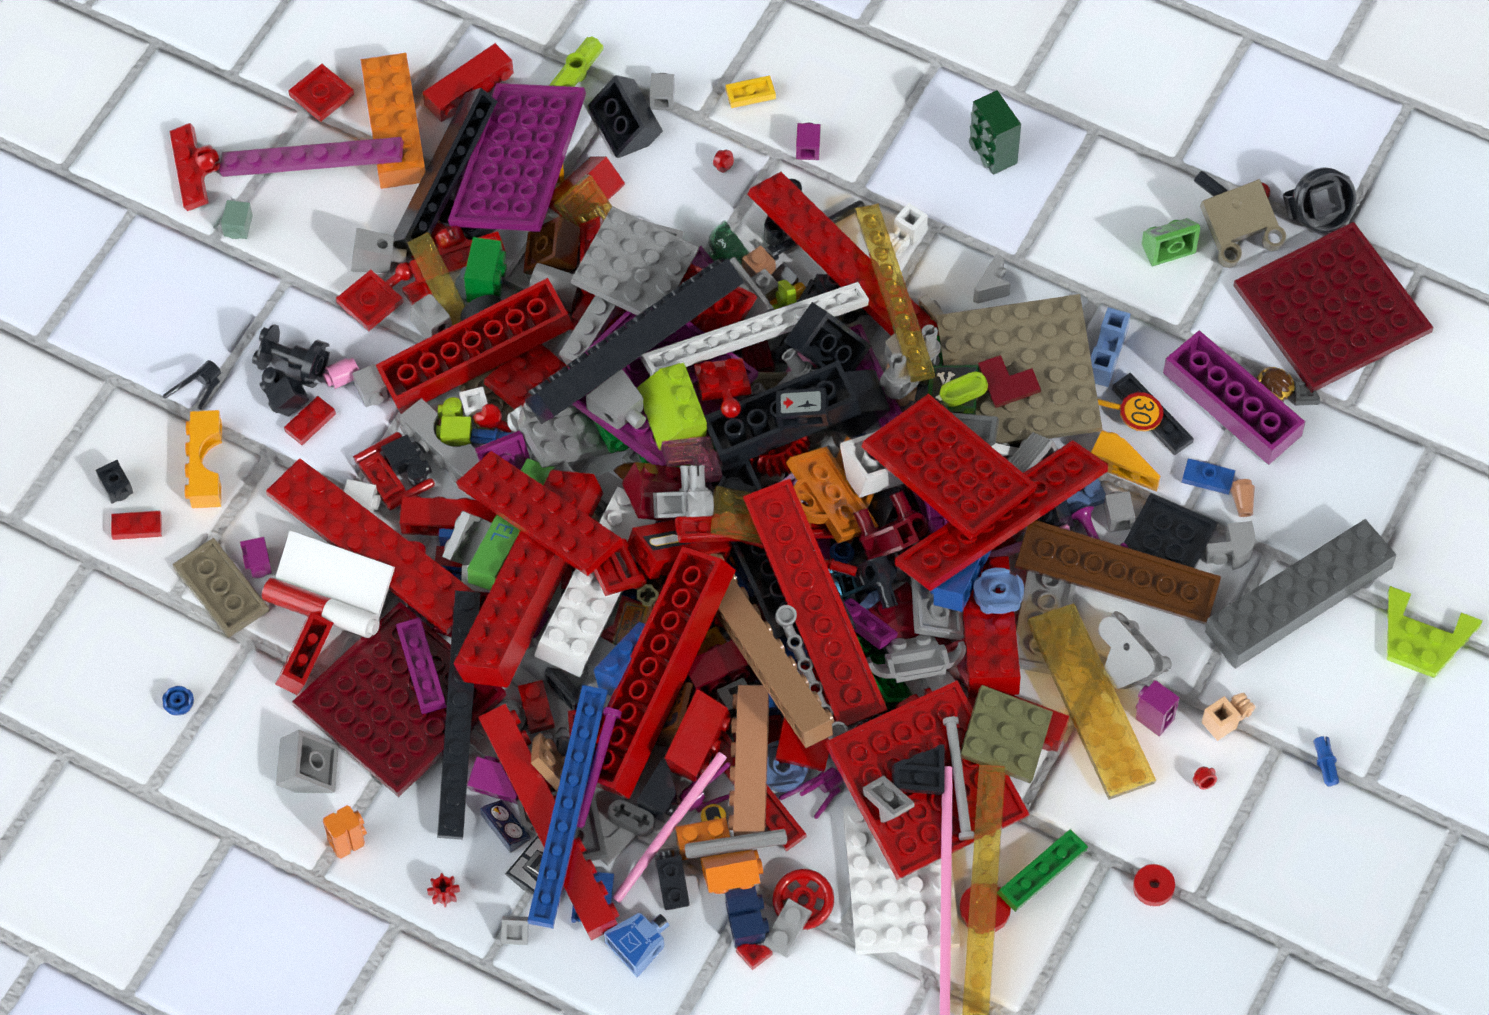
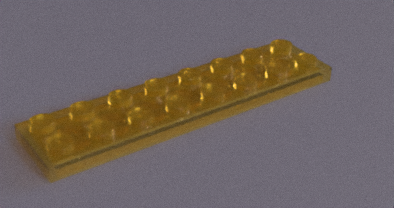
M1073 603L1029 618L1027 624L1108 800L1155 784L1156 778L1075 604Z

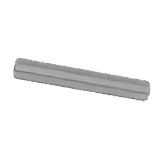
M784 829L687 843L685 845V853L688 859L784 845L787 843V835Z

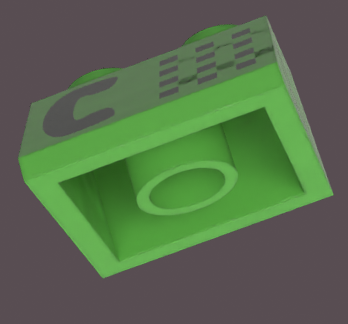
M1185 218L1173 220L1163 226L1150 227L1143 231L1141 245L1151 266H1157L1195 254L1200 225Z

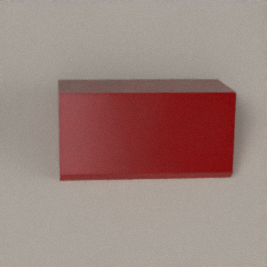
M590 156L554 189L549 208L560 217L579 227L580 224L587 221L625 185V182L607 156Z

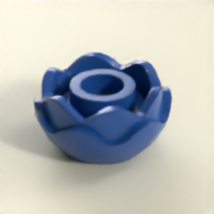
M183 686L169 688L162 697L163 708L174 716L186 714L194 704L193 693Z

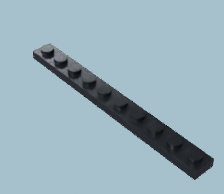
M455 590L437 838L463 840L474 683L464 682L453 663L479 614L480 593Z

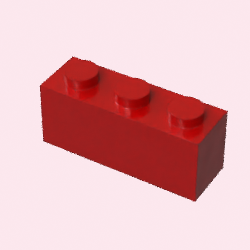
M313 612L310 613L296 638L275 685L295 695L299 694L313 669L334 624L333 622Z

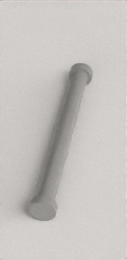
M955 716L946 717L943 719V725L946 726L961 829L959 840H969L975 838L970 826L956 726L959 721L958 717Z

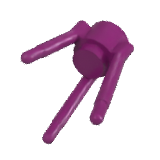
M727 762L720 767L707 786L729 768L731 764ZM693 781L689 787L682 791V794L679 795L681 802L696 782ZM702 792L688 811L696 810L700 813L707 805L718 804L729 799V794L703 803L706 797Z
M830 767L825 772H821L816 777L799 785L796 789L780 795L779 800H784L800 792V796H804L817 787L824 793L830 792L814 815V819H818L833 798L841 792L839 786L843 784L844 780L835 768Z

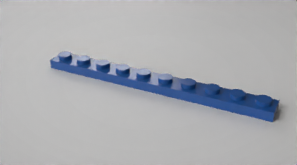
M582 685L528 916V924L554 929L607 699V689Z

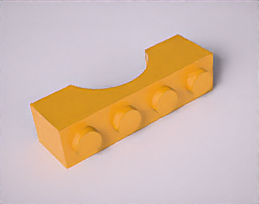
M190 411V421H186V435H190V442L185 443L186 457H189V463H185V476L189 478V485H185V499L190 500L192 508L221 507L222 485L219 474L208 470L203 465V459L207 452L214 446L222 443L220 411Z

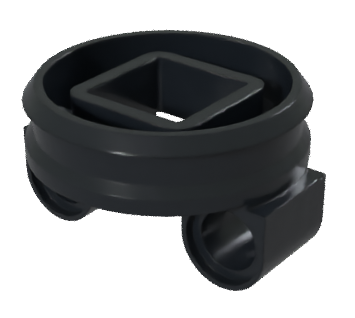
M1321 167L1308 172L1300 179L1295 189L1283 193L1287 217L1291 220L1298 219L1304 226L1316 232L1326 233L1339 229L1350 219L1356 206V190L1350 180V176L1328 167ZM1327 189L1330 203L1336 206L1317 213L1313 194Z

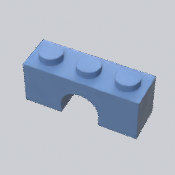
M1107 308L1097 346H1094L1091 354L1095 384L1105 387L1110 385L1129 329L1130 313Z

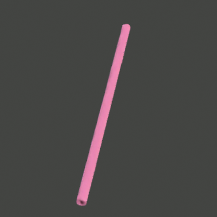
M950 766L944 767V793L942 794L940 1015H950L952 767Z

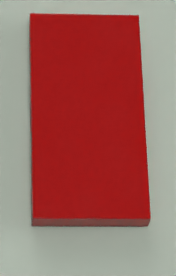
M800 664L803 670L809 669V666ZM813 667V668H812V671H813V673H814V675H815V677H816V680L819 681V679H818V677H817V674H816V672H815V670H814V667ZM811 686V691H816L818 693L819 688L817 686ZM822 691V693H823V695H824V698H825L827 704H829L828 701H827V698H826V696H825V694H824V691ZM784 717L775 760L824 772L829 755L825 742L829 738L827 737L805 748Z

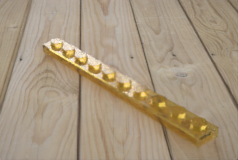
M879 204L855 208L856 217L902 357H906L905 367L910 382L935 378V371Z
M979 765L962 1015H990L1005 766Z

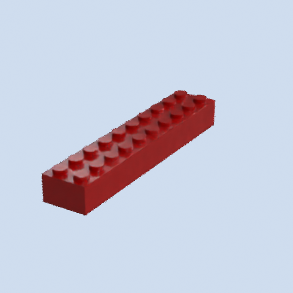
M551 470L543 485L591 518L604 494L595 475L589 473ZM522 531L519 532L453 663L464 682L508 688L569 563Z
M682 546L630 656L632 659L607 707L621 711L622 714L620 719L615 720L596 785L597 788L627 799L630 798L736 570L722 558ZM603 714L602 720H601V725H600V729H599V733H598V738H597V742H596V746H595L594 755H595V752H596V749H597V745H598V742H599V738H600V735H601V732H602V728H603V725H604V721H605V718H606V716H605L604 714Z

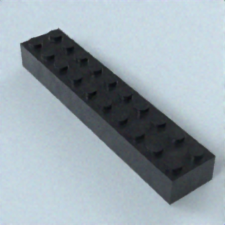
M728 258L723 262L717 259L679 287L666 294L662 299L646 308L642 313L629 320L622 327L609 334L605 339L589 348L585 353L572 360L567 366L548 377L549 381L546 379L528 391L531 396L525 399V402L541 424L545 423L744 283L743 279Z

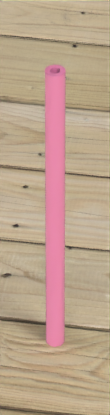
M720 752L717 753L612 896L614 900L621 903L674 831L675 827L727 758Z

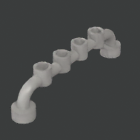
M783 605L776 612V621L783 627L788 639L786 647L794 653L797 659L798 673H803L806 676L810 690L811 686L819 688L817 694L821 699V706L823 709H828L833 715L831 706L827 704L822 693L823 687L821 682L816 680L812 671L813 663L811 659L806 657L802 648L803 640L796 634L792 624L797 617L796 610L790 605ZM790 640H797L799 645L793 647L790 644ZM803 662L807 663L809 669L803 670L800 664ZM834 720L832 724L833 735L828 737L829 740L847 732V726L842 722H835Z

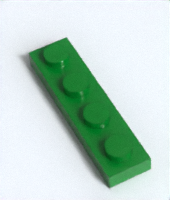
M1069 829L1000 888L997 894L1016 912L1085 853L1088 846Z

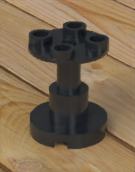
M273 324L269 328L264 327L260 332L259 341L261 343L259 349L253 355L252 363L257 365L259 370H265L273 357L287 361L289 368L301 371L300 380L302 385L310 388L316 387L318 383L314 381L317 376L323 377L322 374L325 373V367H327L330 352L325 351L326 347H330L329 343L317 339L309 349L299 345L291 348L279 344L280 329L278 325Z

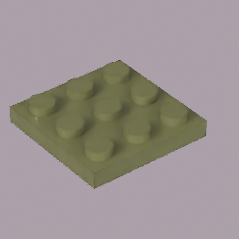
M982 685L979 688L960 750L961 758L1031 783L1053 712Z

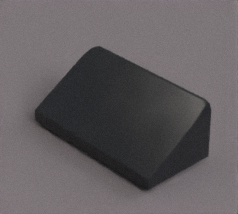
M547 667L545 669L546 682L571 710H577L581 692L563 671Z

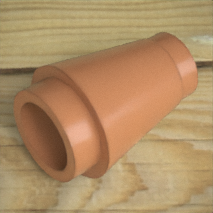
M1249 479L1236 480L1232 483L1230 490L1239 517L1252 516L1255 486L1252 485V481Z

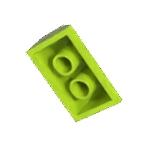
M684 362L660 368L637 387V390L643 397V408L659 450L706 438L707 422Z

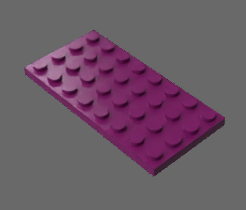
M496 83L492 97L498 102L469 159L448 219L450 226L540 232L586 96L584 87Z

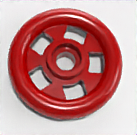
M797 869L785 874L778 881L773 891L772 904L777 917L784 907L783 900L789 898L812 912L803 930L813 929L824 923L834 907V892L831 884L822 874L814 870ZM811 880L820 886L816 892L806 887ZM793 881H797L800 887L790 892L787 886ZM801 896L808 897L806 904L799 903ZM817 898L824 900L821 911L814 909Z

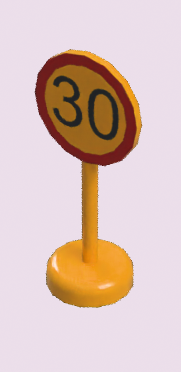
M1137 392L1130 394L1123 400L1122 404L1098 399L1100 406L1120 410L1123 422L1129 428L1136 431L1146 432L1153 430L1160 424L1163 418L1161 403L1154 396L1147 393Z

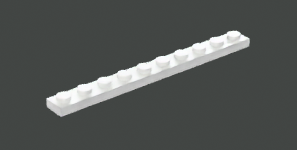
M856 282L642 355L641 361L650 376L660 368L683 362L687 367L791 332L811 302L835 317L868 306L869 299L860 284Z

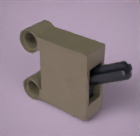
M1204 171L1197 174L1194 182L1213 196L1203 200L1200 208L1218 249V261L1223 267H1234L1241 258L1242 250L1235 242L1261 232H1265L1262 237L1264 248L1269 251L1280 249L1286 239V232L1278 225L1260 179L1228 191ZM1272 233L1278 235L1280 242L1272 243L1268 239V235ZM1226 250L1233 251L1236 259L1228 260L1224 256V252Z

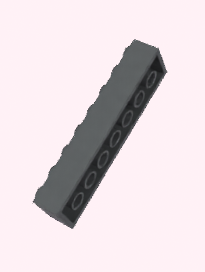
M1364 519L1209 617L1205 633L1236 669L1391 570L1397 554L1372 525Z

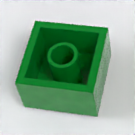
M473 237L464 274L467 303L484 295L493 294L501 298L503 284L500 283L501 277L505 278L507 272V264L505 263L506 251L502 250L501 241Z

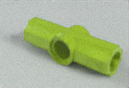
M593 36L586 37L578 49L567 56L566 64L549 86L575 87L578 82L586 79L587 70L604 50L599 40Z

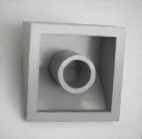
M301 730L280 738L276 785L295 793H334L339 745Z

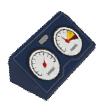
M502 800L480 808L481 816L510 853L531 839L530 835Z

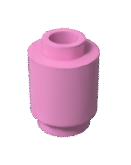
M344 358L325 367V373L322 375L328 387L332 386L334 389H337L354 381L352 373L358 371L359 368L353 358L348 360Z

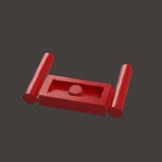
M395 432L353 456L354 461L359 465L360 470L369 483L376 485L377 494L380 495L381 500L386 504L389 511L401 505L402 497L418 496L435 485L434 480L428 478L409 490H405L401 481L380 453L382 451L381 446L402 437L399 432Z

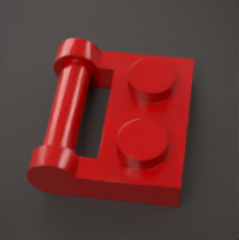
M625 538L622 539L624 544L616 553L620 554L630 577L626 578L615 553L594 571L605 596L631 588L637 589L647 583L644 575L640 574L629 552V544Z

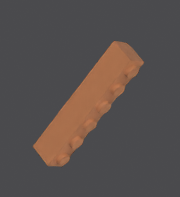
M738 685V694H733V709H737V718H732V733H736V742H731V757L736 758L735 766L730 767V782H735V789L730 790L729 805L734 806V815H729V830H733L734 836L765 832L769 693L763 685Z

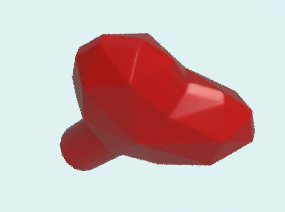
M485 404L482 407V411L477 412L473 416L474 422L480 427H497L503 432H512L507 422L502 420V413L499 408L493 404Z

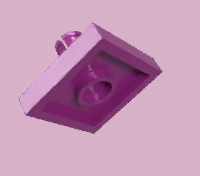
M520 430L474 448L478 461L490 451H493L520 470L527 458L530 459Z

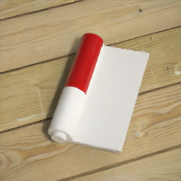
M290 531L276 577L269 578L266 581L262 590V599L307 617L313 612L333 622L335 627L370 638L379 629V617L395 567Z

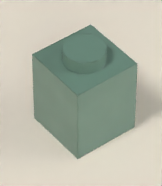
M226 201L221 221L224 237L247 239L253 217L250 203Z

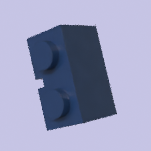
M755 886L749 889L739 888L726 892L725 904L735 949L747 943H764L765 934L769 933L767 917L762 918L760 910L764 909L762 894H757Z

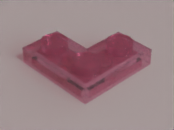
M710 436L662 441L661 450L667 467L688 464L696 466L705 465V483L721 480L722 472Z

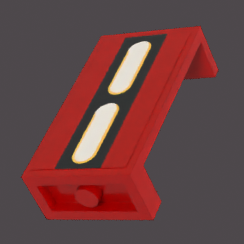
M675 520L633 527L628 539L629 551L650 580L659 578L664 563L676 561L682 546L709 555L721 553L725 562H727L732 548L729 541L679 543Z

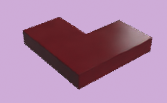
M1001 355L978 363L980 372L988 382L987 389L995 408L1041 392L1033 368L1009 376Z

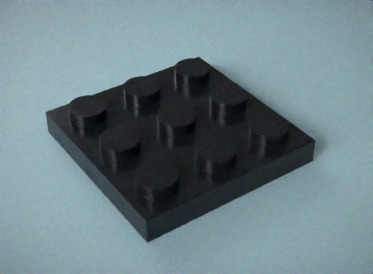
M1150 493L1124 543L1129 549L1196 568L1217 528L1218 522Z

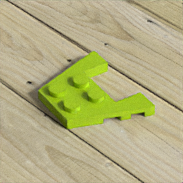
M1390 586L1387 593V661L1435 678L1450 662L1456 652L1469 641V638L1475 631H1478L1483 620L1461 612L1453 634L1404 616L1403 614L1411 593Z

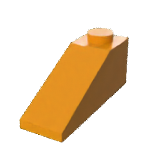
M1102 430L1091 453L1108 464V473L1157 492L1161 476L1124 438H1121L1114 432Z

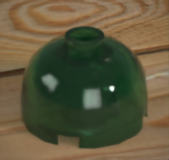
M724 220L711 231L708 237V244L711 249L708 254L713 261L719 259L720 262L727 258L730 260L735 257L742 266V258L749 254V252Z

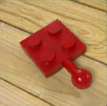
M402 262L398 264L395 274L386 281L382 280L370 269L337 296L336 303L369 332L404 303L403 297L393 287L401 280L408 281L413 277L409 263Z
M730 358L723 361L694 364V372L702 401L723 398V403L721 404L722 414L728 418L736 417L740 413L741 406L733 397L751 394V386L743 359Z

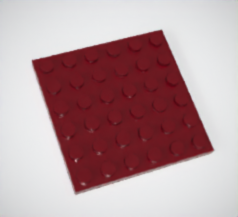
M1355 222L1234 280L1233 284L1296 373L1306 383L1305 385L1311 393L1432 333L1434 328Z
M401 602L379 621V629L375 635H372L370 638L362 636L292 701L293 706L398 798L443 756L446 708L425 714L421 712L396 624L419 617ZM421 620L445 703L447 704L451 644ZM474 684L471 729L480 721L478 717L491 711L507 696L506 691L502 687Z

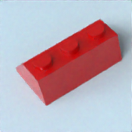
M696 690L665 756L672 773L694 782L698 781L709 766L712 755L718 753L721 746L720 738L723 732L729 730L732 722L728 708L700 690Z

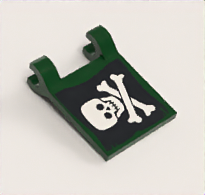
M930 366L928 394L951 413L976 415V398L958 406L949 407L943 403L940 397V389L951 380L971 372H979V366Z

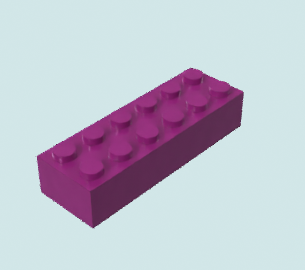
M1200 330L1165 359L1163 374L1268 465L1302 437L1306 421Z

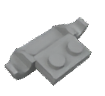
M921 634L916 638H897L884 646L886 653L885 664H874L870 657L866 658L873 674L882 678H895L898 683L946 674V669L956 666L964 658L966 645L964 641L958 642L957 648L947 653L944 644L938 645L934 636Z

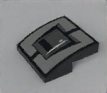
M538 835L505 873L524 891L527 889L532 894H534L544 847Z

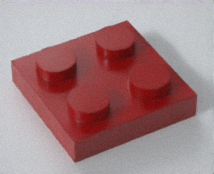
M323 63L288 90L289 96L320 122L354 95V89Z

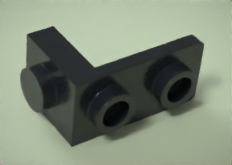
M673 848L658 851L659 855L654 856V863L658 872L664 909L672 910L689 906L690 902L681 854L679 851L674 852Z

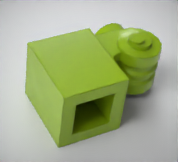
M451 397L446 399L443 404H438V419H441V426L437 425L436 429L438 440L452 447L472 445L471 417L463 416L460 399Z

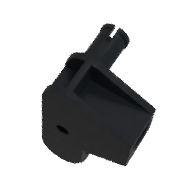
M888 555L856 565L858 568L855 577L840 572L833 575L834 579L838 580L843 601L852 598L860 604L862 602L860 596L863 593L877 590L882 609L898 605L891 585L895 583L897 567L894 560L888 557Z

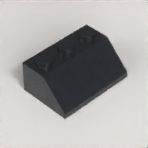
M615 75L587 105L616 158H621L650 146L663 132L634 79Z

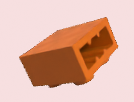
M757 849L700 857L702 873L709 893L723 894L728 892L729 889H749L755 884H760L759 874H763V866Z

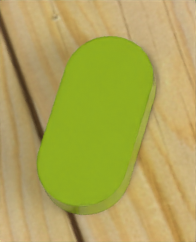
M971 372L945 383L940 389V397L945 405L955 407L982 396L987 391L988 382L982 373Z

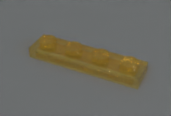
M427 232L407 244L434 298L449 314L452 325L461 322L460 315L466 305L430 233Z

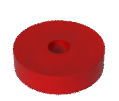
M1158 864L1146 865L1135 875L1133 882L1134 894L1145 905H1164L1174 894V876L1164 866ZM1150 883H1157L1159 887L1152 888Z

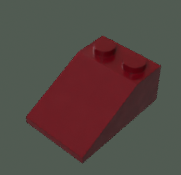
M906 582L894 590V595L898 602L897 606L882 609L881 601L868 609L869 612L898 632L896 639H910L921 635L916 634L914 631L912 587ZM934 636L938 645L944 644L946 646L952 643L948 638Z

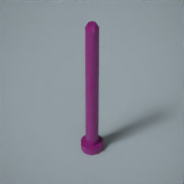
M605 707L603 711L606 718L590 769L577 828L582 829L585 826L615 720L620 719L622 714L621 711L614 708Z

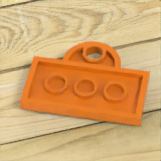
M828 447L791 457L786 464L797 480L794 489L808 522L814 524L825 523L837 543L860 536L862 533L853 513L867 507L847 481L846 475ZM801 500L807 502L809 507L803 505ZM870 514V517H871V519H872V521H873V524H874L875 528H877V527H878V524L876 523V521L874 520V518H873L872 515Z

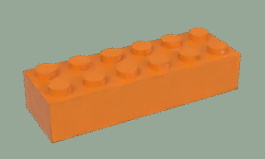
M399 53L360 59L373 139L401 137L404 142L402 162L377 164L380 188L420 183L425 173V165L407 54Z

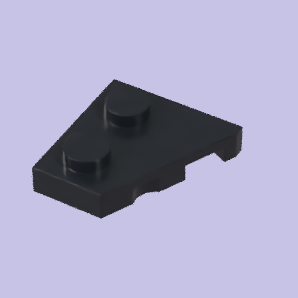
M940 744L926 752H920L909 759H903L892 765V783L902 792L942 795L944 793V744Z

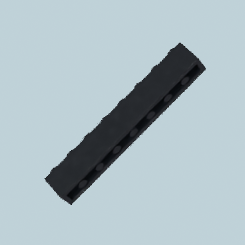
M482 88L464 94L393 234V246L395 248L407 249L406 256L423 252L498 102Z

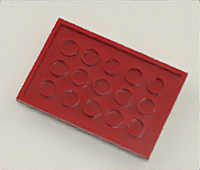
M927 394L866 438L861 446L970 540L1034 493L1037 488V484L930 394Z

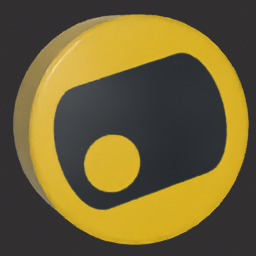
M717 804L707 805L701 812V822L726 817L725 810Z

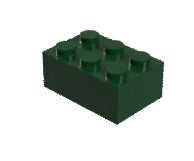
M998 90L973 101L969 144L972 150L977 151L980 155L983 166L989 168L993 175L1018 163L1021 123Z

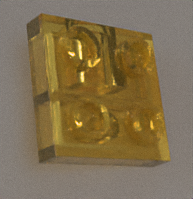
M585 175L554 203L561 216L578 227L580 224L598 216L605 220L612 208L611 203L591 175Z

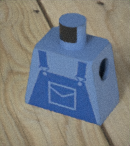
M637 913L604 932L605 943L630 971L638 977L663 950L664 938L660 933L669 927V923L661 914L649 922L642 913Z

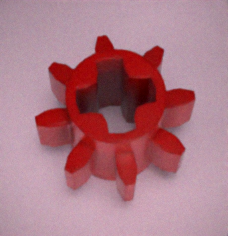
M441 873L440 877L430 879L433 887L427 888V893L429 896H433L432 902L434 905L439 902L446 907L451 901L457 902L454 893L460 892V887L457 884L454 885V876L448 878ZM446 888V892H441V889Z

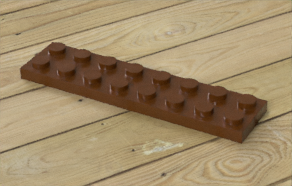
M1036 520L1027 526L1015 565L1016 568L1205 625L1211 615L1222 577Z

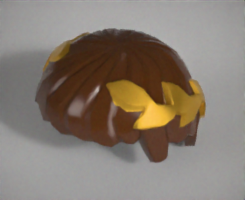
M1268 367L1263 369L1257 376V380L1282 402L1293 394L1295 388L1293 378L1283 369Z

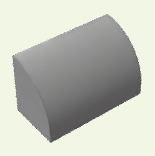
M540 263L536 264L529 287L549 278L566 311H573L582 292L581 288L571 284L574 274Z

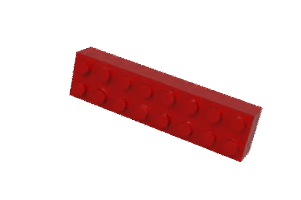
M546 278L376 364V367L400 414H402L421 398L428 402L572 329L573 325L549 278Z

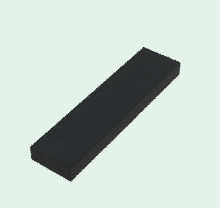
M1131 372L1112 385V391L1122 401L1128 395L1137 392L1152 395ZM1162 406L1163 418L1160 424L1151 431L1176 455L1192 444L1194 438Z

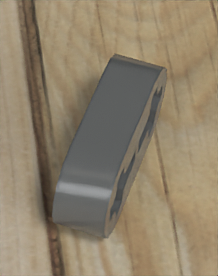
M616 800L610 804L608 809L609 819L614 825L642 837L648 836L653 832L655 827L654 817L650 812L624 800ZM624 809L625 815L621 814L619 817H616L615 811ZM646 819L647 825H643L642 828L639 827L638 821L642 822Z

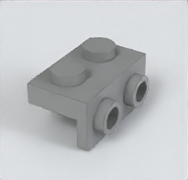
M462 511L455 521V529L451 538L445 544V552L442 557L463 565H469L492 523Z

